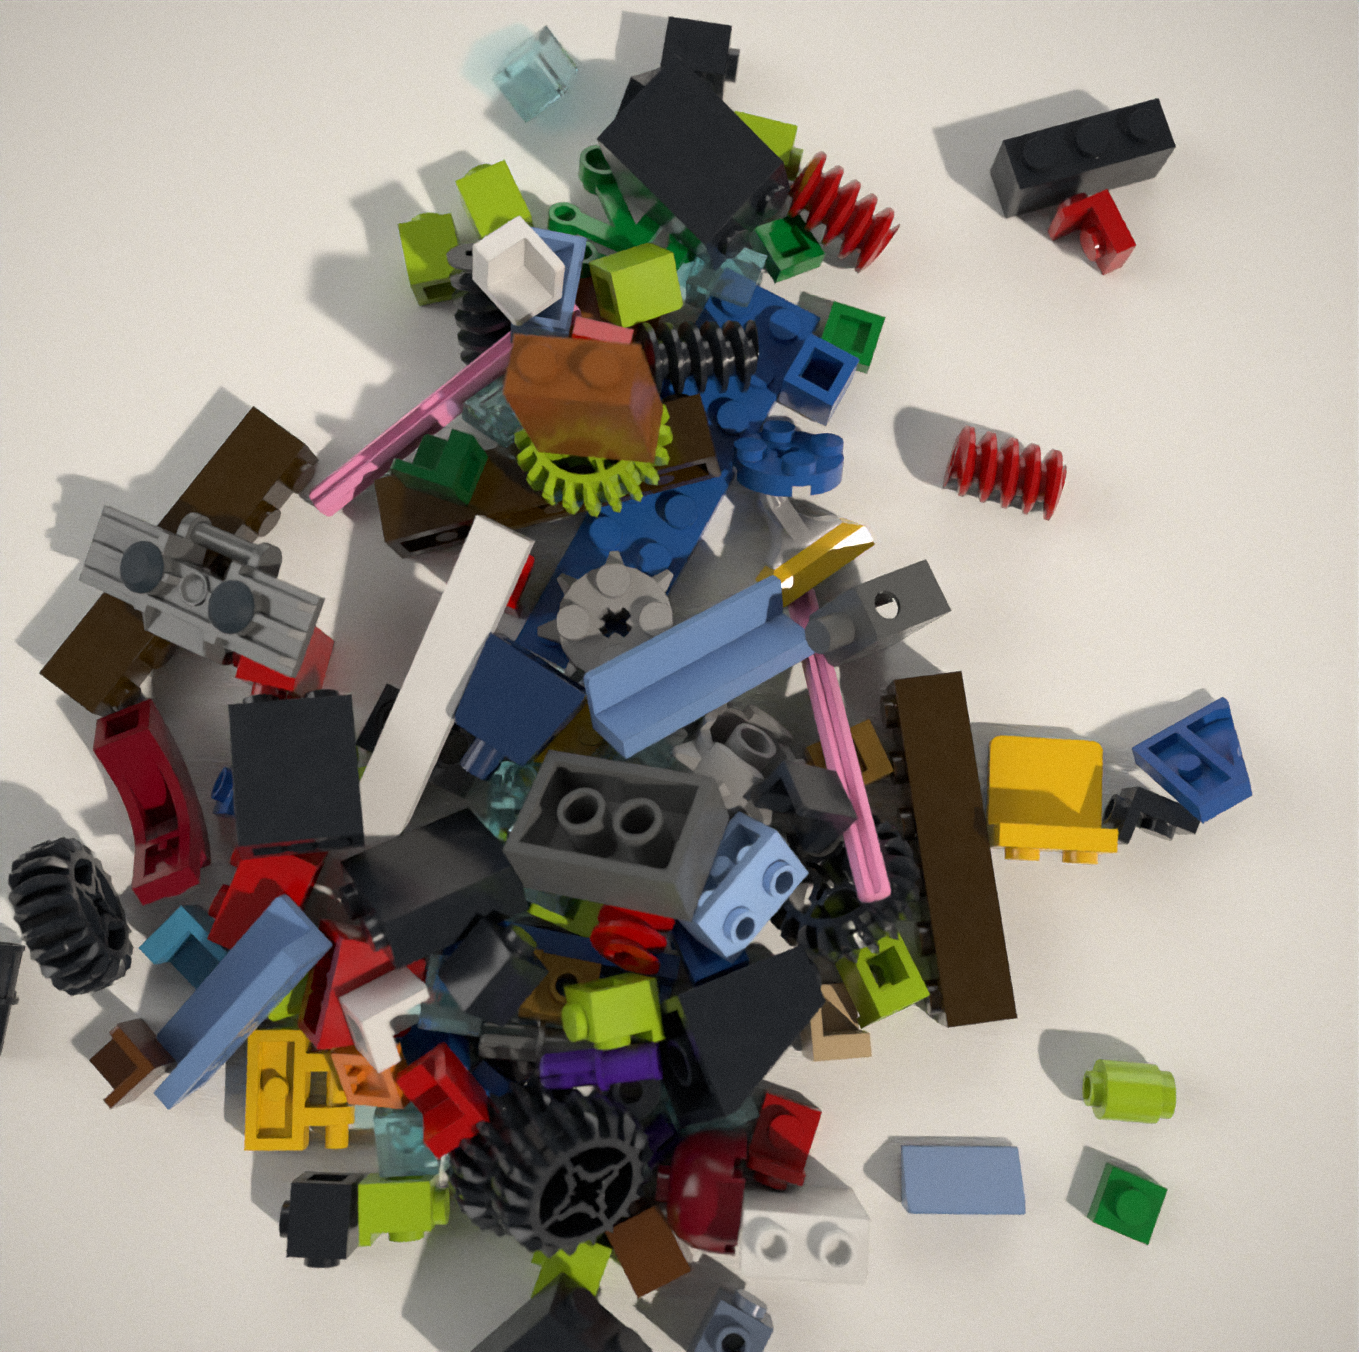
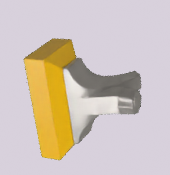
M760 493L759 498L756 500V506L763 515L771 532V546L767 556L763 559L765 566L755 580L758 583L771 575L781 580L783 608L875 545L866 527L854 521L838 518L831 514L821 517L802 515L794 509L788 497Z

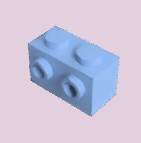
M738 811L725 828L691 922L679 920V922L696 941L733 964L807 876L808 871L777 830Z

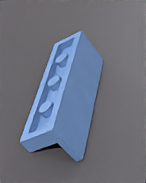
M771 575L587 672L584 675V684L593 729L620 755L627 759L815 654L807 644L805 629L783 613L781 580L775 575Z
M282 894L271 903L157 1034V1040L178 1063V1066L153 1092L168 1110L204 1086L333 945L288 895Z

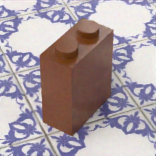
M514 334L503 395L538 452L654 463L663 405L640 344Z

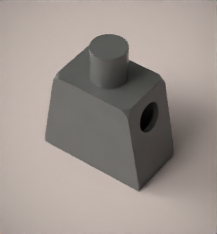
M927 559L858 584L833 599L809 616V622L805 628V638L808 646L815 653L824 654L828 664L837 667L884 651L952 610ZM894 599L898 607L895 618L888 619L881 616L877 612L876 607L894 602Z

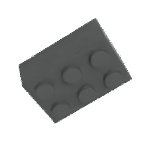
M548 750L503 851L525 888L691 922L727 826L729 815L715 777Z

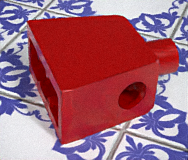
M320 919L318 929L333 945L308 973L297 1027L317 1049H332L355 1045L339 998L396 968L383 950L375 953L371 950L360 926L331 919ZM425 957L407 965L406 967L427 987L430 997L420 1004L441 1003L445 993L434 990L437 979L436 973L439 969H425ZM411 1026L393 1035V1038L404 1037L411 1030Z

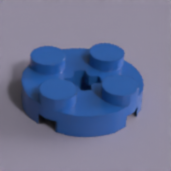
M784 420L767 421L763 424L762 432L750 434L734 442L732 472L737 470V481L742 486L766 495L792 497L793 486L803 487L810 485V496L823 494L836 488L842 481L844 466L843 438L831 433L812 434L795 431L796 426Z

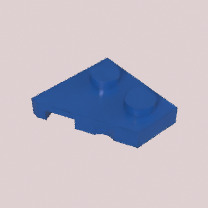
M1224 697L1217 699L1131 748L1136 765L1202 824L1253 796L1229 702Z

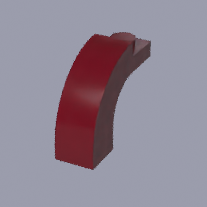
M151 698L97 719L93 751L115 784L127 810L133 831L135 854L132 891L143 906L165 897L178 896L190 887L200 884V869L211 865L210 843L203 811L183 756Z

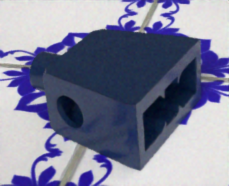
M491 633L484 644L454 716V722L475 736L459 764L472 775L487 782L490 781L505 756L520 766L531 764L588 703L585 687L506 635Z

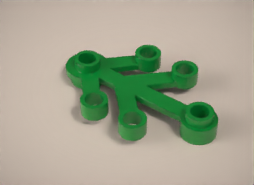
M599 145L588 146L581 152L578 177L587 192L598 196L610 225L582 213L577 206L568 202L555 203L549 208L548 230L576 236L580 235L616 252L645 243H652L663 229L646 214L635 224ZM669 234L666 250L673 252L676 270L678 271L683 263L694 262L698 256ZM588 241L586 243L580 278L592 276L589 266L590 261L607 256L598 252L597 248Z

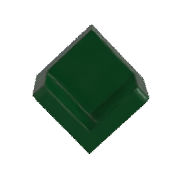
M452 429L447 440L430 434L424 435L412 463L394 458L390 470L406 488L468 507L489 456L473 435Z

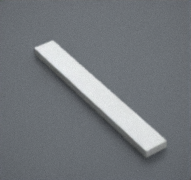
M483 515L476 516L360 780L365 847L329 851L303 910V913L317 928H319L320 919H331L361 927L360 918L353 921L350 920L338 893V888L346 885L340 861L405 833L454 724L455 713L489 635L495 632L535 543L534 540Z

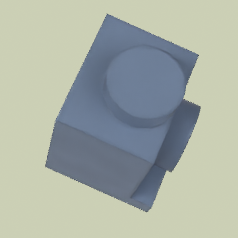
M719 1287L686 1352H763L774 1331L772 1318L766 1314L768 1306L745 1290L738 1288L733 1295ZM730 1333L741 1335L745 1340L743 1346L737 1351L722 1344L726 1335Z

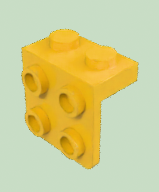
M1004 735L991 739L988 744L986 825L990 848L1004 849L1005 860L1040 861V851L1062 853V863L1098 865V855L1117 853L1118 829L1102 828L1103 749L1101 745L1089 740Z

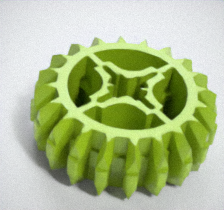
M662 404L663 413L654 463L621 460L614 465L615 459L538 452L523 429L514 433V441L518 448L522 450L517 455L518 464L524 472H529L527 474V481L533 490H543L542 496L550 505L555 506L563 500L565 510L575 515L583 503H585L588 513L597 518L601 511L602 503L608 502L614 512L620 513L622 509L620 498L629 493L633 500L641 502L643 494L638 485L642 481L647 484L658 485L659 476L652 466L668 465L670 457L663 446L672 443L673 435L670 427L664 425L670 418L667 408ZM567 463L570 468L578 465H587L592 467L596 474H573L560 469L559 466Z

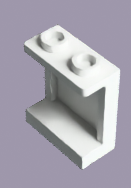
M745 1181L738 1246H741L740 1272L743 1276L864 1285L868 1277L871 1219L853 1189L815 1186L801 1187L788 1184L786 1190H779L760 1182Z

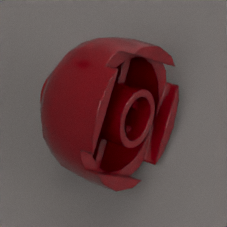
M709 1127L689 1133L676 1145L670 1165L658 1164L655 1202L666 1203L668 1225L678 1239L694 1249L716 1254L734 1256L736 1254L735 1246H738L745 1186L743 1167L740 1166V1159H746L747 1133L745 1129Z

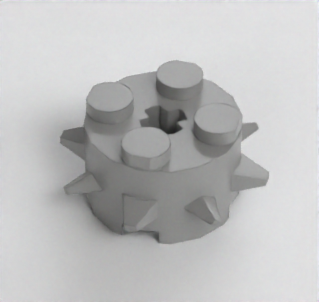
M610 551L605 565L589 571L578 580L563 573L557 578L565 596L560 602L557 619L539 626L538 637L561 644L569 660L564 674L579 683L584 680V675L587 672L688 620V618L672 613L666 591L673 578V574L668 569L653 577H649L636 568L625 567L619 551ZM622 618L627 620L626 626L629 632L627 636L623 638L617 633L612 634L609 638L604 636L607 633L605 624L609 620L613 619L617 622Z
M727 703L700 717L697 722L693 721L684 726L683 728L688 735L680 745L674 746L671 750L673 755L670 764L671 770L715 777L729 815L728 823L740 811L765 825H769L772 821V814L775 811L755 807L751 794L783 760L805 764L804 758L795 759V756L788 747L794 739L790 732L772 716L750 704H747L743 711L727 708Z

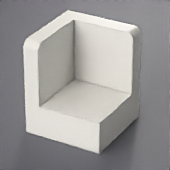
M520 215L473 245L474 282L515 326L524 324L562 298L565 270L563 262Z
M406 966L398 970L395 969L339 998L355 1047L378 1073L401 1061L393 1035L423 1019L424 1015L420 1003L430 997L426 985Z

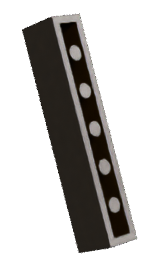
M700 393L691 396L687 394H673L661 399L670 417L664 425L670 427L673 435L672 443L663 446L670 458L668 465L652 466L659 476L658 485L647 484L643 481L638 485L643 496L722 476L708 417ZM515 437L502 440L495 448L484 450L489 457L468 507L406 488L393 472H391L390 476L374 480L384 542L402 559L465 543L476 516L483 515L507 528L516 530L573 514L565 510L563 500L553 506L548 504L542 496L543 490H533L527 481V474L529 472H524L518 464L517 455L522 450L516 445ZM615 460L614 465H616L621 460ZM567 463L559 466L560 469L573 474H596L595 470L587 465H578L570 468ZM629 493L620 498L621 502L632 499ZM608 502L602 503L601 507L608 506L610 504ZM583 503L576 514L587 511L585 503Z
M253 406L157 526L177 534L179 525L186 515L198 513L209 518L212 526L254 543L258 536H266L276 526L281 516L280 509L292 493H300L307 487L314 476V466L319 459L304 442ZM206 549L203 565L210 568L211 575L226 581L232 562H240ZM103 592L39 674L90 713L104 717L134 705L141 694L140 685L153 669L161 668L170 660L177 648V644L146 631L141 611L135 609L133 605Z
M962 671L895 679L886 687L887 695L880 696V713L884 729H892L896 751L888 752V759L894 770L890 777L893 785L901 784L904 807L897 808L898 830L902 840L910 841V847L914 852L913 860L920 870L921 878L914 883L919 889V906L922 921L914 922V935L919 956H927L931 979L923 980L930 993L928 997L924 998L927 1012L929 1015L936 1014L937 1023L947 1028L1016 1019L1018 1017Z

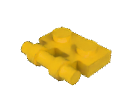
M256 1028L248 1037L244 1151L304 1150L309 1147V1126H325L326 1149H343L348 1147L349 1124L355 1123V1105L348 1104L330 1053L336 1048L327 1049V1051H311V1041L299 1028ZM327 1071L326 1104L310 1105L311 1072Z

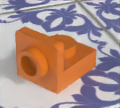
M395 1043L401 1061L380 1073L357 1050L355 1045L338 1047L330 1053L348 1104L404 1109L411 1102L396 1084L397 1073L407 1067L400 1043Z

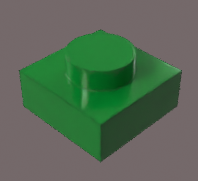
M800 214L792 219L786 216L760 225L751 233L748 242L774 283L820 267L825 256V252L812 232L804 230L806 223Z
M833 301L821 339L859 358L856 371L867 374L886 317Z
M1106 1162L1087 1218L1093 1223L1148 1245L1168 1189L1158 1183Z

